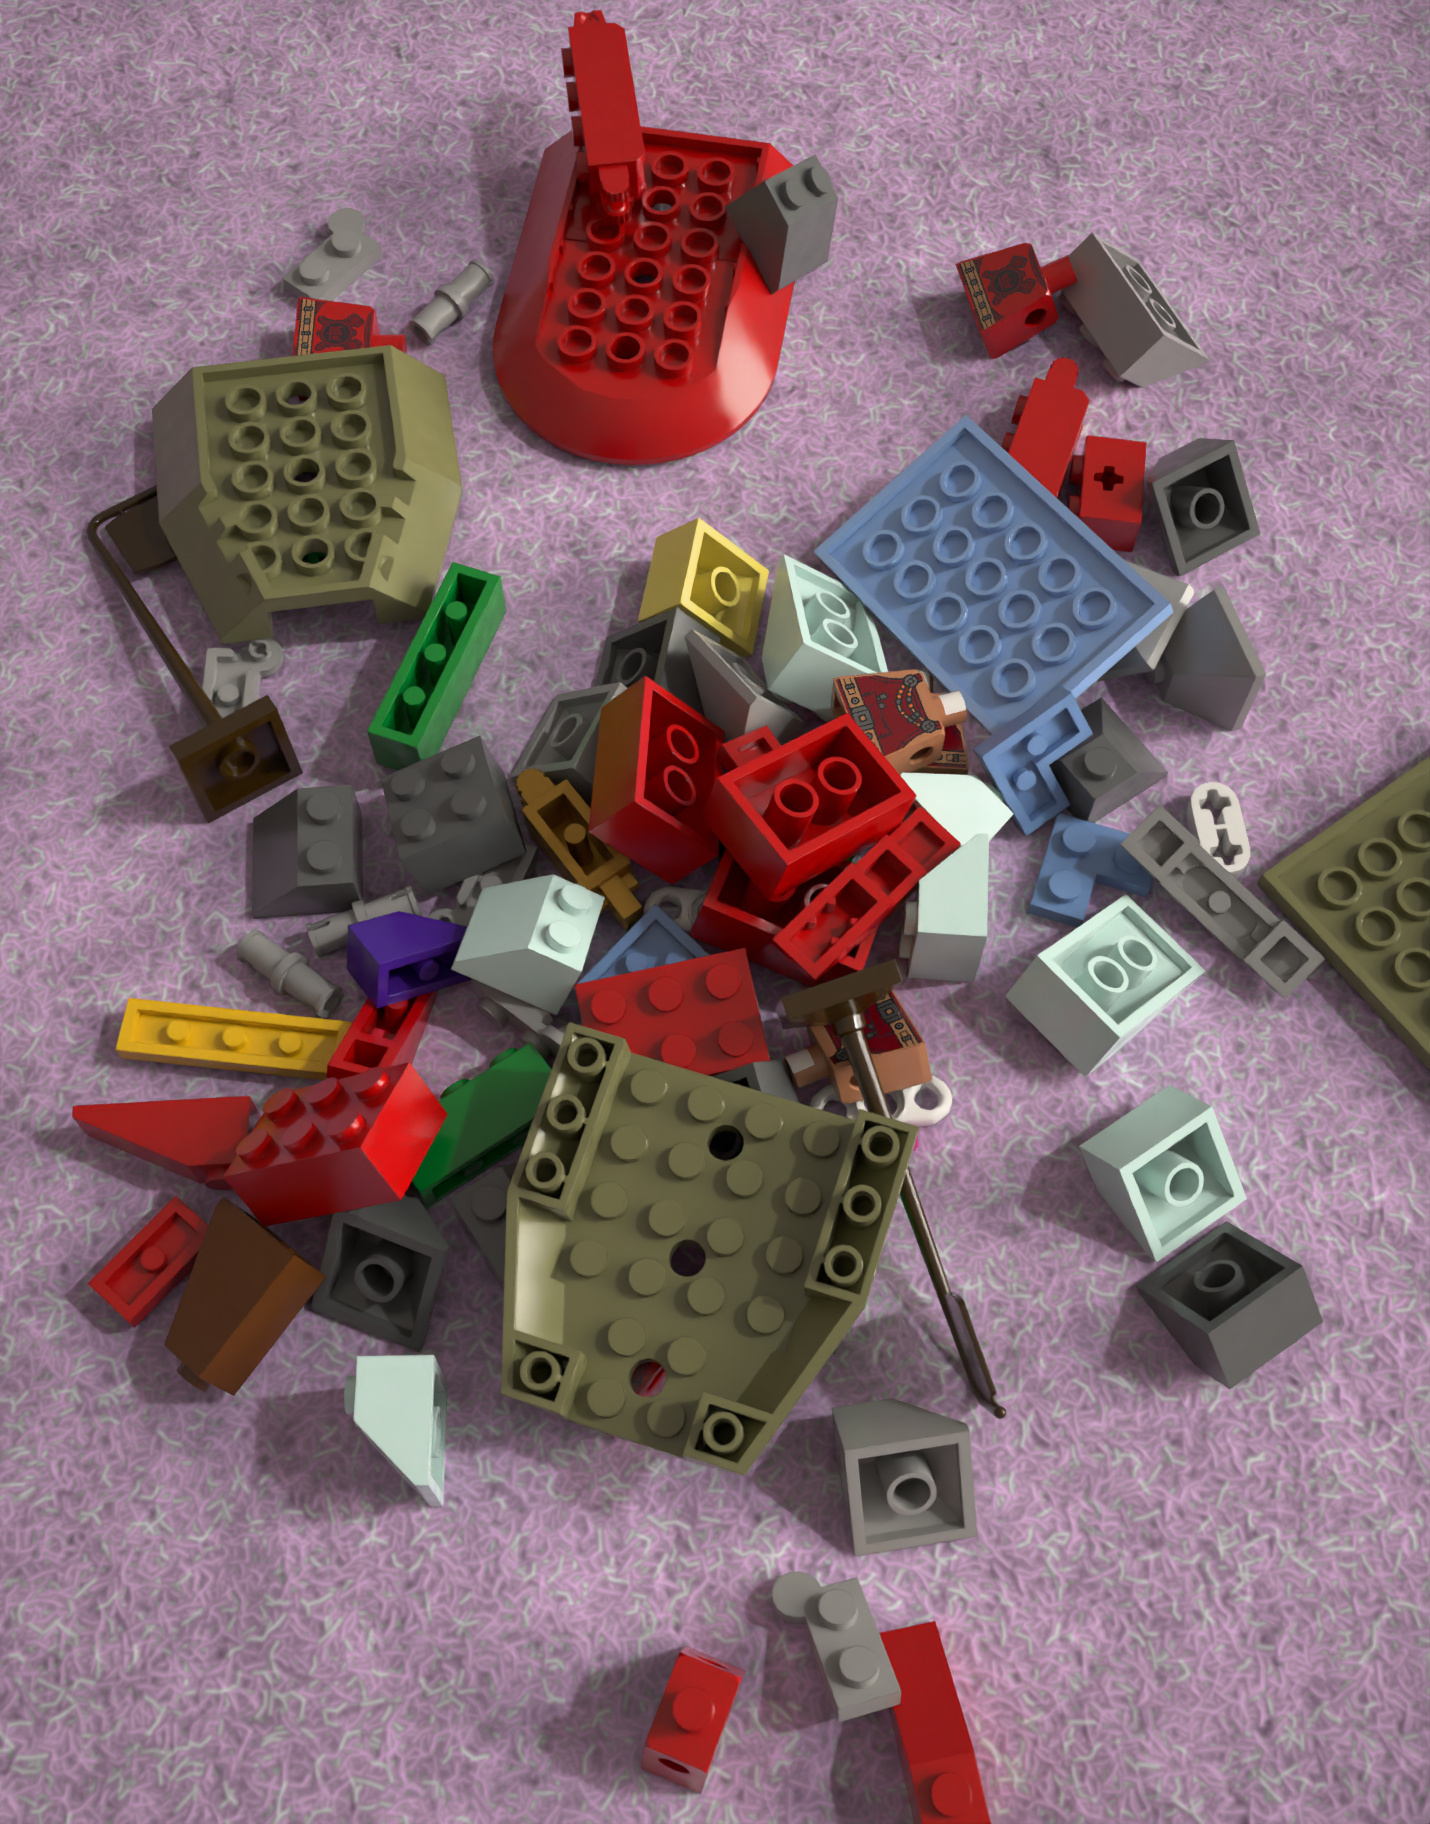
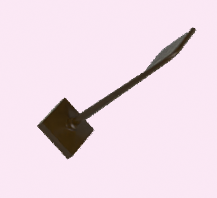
M157 485L95 515L88 523L86 533L91 545L204 727L170 745L169 748L198 808L209 824L297 777L303 771L279 712L268 695L222 718L98 537V527L105 521L120 514V516L109 522L105 529L134 574L140 575L177 560L159 524L158 499L156 497Z
M895 958L780 998L776 1011L783 1030L830 1025L833 1036L841 1038L868 1112L893 1119L863 1033V1029L867 1026L863 1012L891 993L903 982ZM908 1165L900 1191L901 1201L975 1397L984 1409L996 1418L1003 1419L1006 1416V1409L997 1403L995 1397L997 1394L965 1302L959 1294L951 1292Z

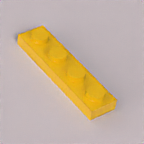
M128 998L115 1050L120 1058L325 1080L327 1079V1064L352 1022Z

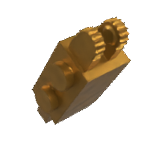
M533 767V769L527 768L525 771L522 770L521 774H517L518 778L515 779V787L522 798L520 800L523 806L521 810L531 838L563 879L581 885L587 890L605 897L600 914L609 909L628 932L644 916L642 906L632 894L633 891L639 888V883L634 878L631 862L628 857L588 832L591 809L567 779L555 786L545 776L544 772L541 773L540 769L536 770Z

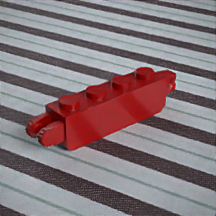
M593 10L589 13L583 11L574 13V26L568 27L569 48H561L564 78H573L572 82H566L569 112L578 111V116H571L574 147L583 146V151L576 152L579 182L588 181L591 201H601L604 220H608V223L613 225L624 224L631 217L630 198L638 197L646 189L643 166L645 150L625 28L616 23H606L602 10Z
M1069 357L1053 360L1045 380L1035 377L1029 396L1019 395L1011 424L1018 425L1015 434L1006 432L1001 445L1010 456L1057 499L1060 497L1072 456L1075 453L1083 429L1082 423L1090 401L1083 390L1074 388L1079 374V367H1077L1078 363H1075L1074 359L1070 360Z

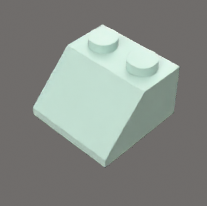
M977 833L919 880L915 901H905L903 925H900L898 958H908V978L974 982L988 933L989 834Z
M554 874L483 888L451 969L557 1015L582 972L605 897Z
M1168 1085L1079 1146L1097 1191L1148 1256L1156 1263L1247 1199L1213 1107L1171 1085Z
M357 1356L356 1376H347L345 1382L344 1405L346 1414H354L355 1426L360 1428L373 1447L430 1507H443L448 1382L435 1356Z

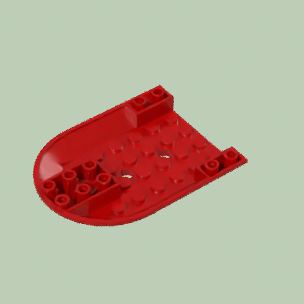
M641 126L645 150L643 166L646 189L638 197L630 198L631 217L624 224L620 223L619 225H613L608 223V220H604L601 201H591L588 181L579 182L576 152L583 151V146L574 147L572 130L544 150L496 321L492 353L499 387L511 409L529 429L552 445L589 460L621 465H650L675 461L701 453L732 436L754 416L767 398L775 380L795 281L771 294L748 246L741 239L725 206L765 180L793 166L771 143ZM656 204H667L672 207L666 211L652 209ZM640 275H649L655 278L654 281L646 284L633 281Z

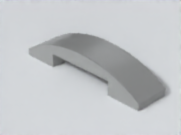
M1159 804L1120 846L1212 936L1277 994L1286 999L1325 958L1288 923L1277 918L1199 845L1200 841Z

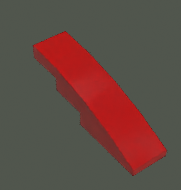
M920 806L890 836L886 834L855 865L851 863L772 939L771 943L814 983L902 905L918 889L919 880L954 853L961 843Z

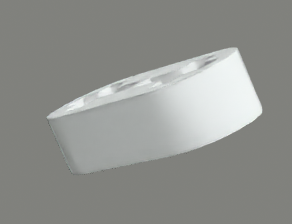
M1218 782L1201 784L1194 790L1186 807V820L1189 832L1200 841L1199 845L1212 857L1218 847V840H1221L1225 855L1234 856L1230 865H1224L1221 857L1213 858L1232 876L1238 879L1251 857L1239 800L1235 792L1224 784ZM1205 801H1212L1214 808L1222 809L1217 825L1214 824L1210 809H1202Z

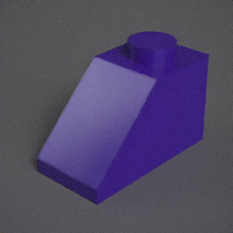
M401 911L348 925L346 970L377 1009L473 980L451 969L467 926Z

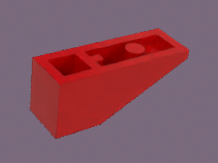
M439 990L378 1009L367 998L328 1062L327 1078L341 1079L362 1074L373 1067L387 1068L408 1062L412 1065Z
M250 1096L73 1106L72 1109L73 1119L87 1136L197 1183H205L206 1187L214 1190H233L223 1176L237 1155V1146L252 1132L261 1118V1114Z
M936 1621L879 1633L901 1689V1704L890 1707L889 1712L914 1824H991L974 1748Z

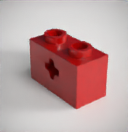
M1087 435L1082 455L1073 454L1068 483L1069 485H1077L1076 495H1069L1067 508L1112 550L1132 552L1142 519L1147 442Z

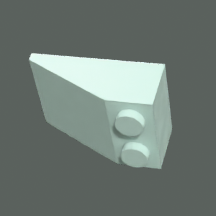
M783 554L777 565L762 654L767 689L779 700L785 703L795 702L814 711L822 720L830 722L835 719L831 709L833 678L888 672L874 617L845 584Z
M1125 894L1037 955L1005 997L1061 1052L1067 1061L1072 1063L1086 1077L1119 1051L1199 979L1205 970Z

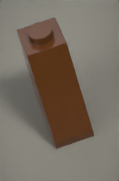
M224 1196L214 1209L164 1346L182 1362L176 1371L190 1384L203 1392H206L211 1385H214L234 1396L326 1276L267 1226L264 1227L256 1217Z

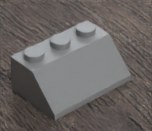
M1093 232L1068 256L1078 283L1060 290L1057 293V297L1067 310L1073 314H1078L1083 322L1079 327L1081 333L1094 347L1101 348L1107 357L1103 361V365L1118 382L1122 383L1126 379L1140 387H1145L1201 366L1209 360L1139 259Z

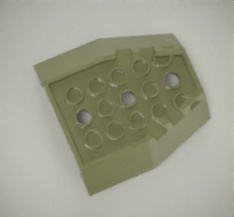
M391 345L192 367L152 408L159 524L222 644L274 638L271 612L371 599L374 602L378 625L424 619L436 594L463 493L445 375ZM295 396L309 398L306 402L298 405L287 403L290 398ZM304 472H312L318 475L309 482H297L294 480L297 475ZM312 552H322L327 555L324 560L314 564L301 561L305 555Z
M569 1022L507 1190L501 1394L571 1423L691 1463L745 1476L866 1307L919 1127L859 1109L856 1120L631 1053L626 1039ZM732 1131L743 1139V1149L736 1158L724 1161L715 1158L710 1153V1142L720 1132ZM683 1245L698 1246L704 1251L706 1256L702 1270L696 1275L689 1277L680 1276L675 1273L671 1267V1259L674 1252ZM647 1362L659 1364L666 1373V1382L663 1389L652 1397L637 1395L631 1385V1378L635 1369Z

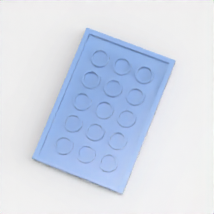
M967 415L961 418L814 550L819 561L841 583L851 590L856 598L866 606L873 616L948 693L958 690L962 694L966 711L990 736L1060 686L1070 691L1074 699H1076L1174 613L1171 603Z

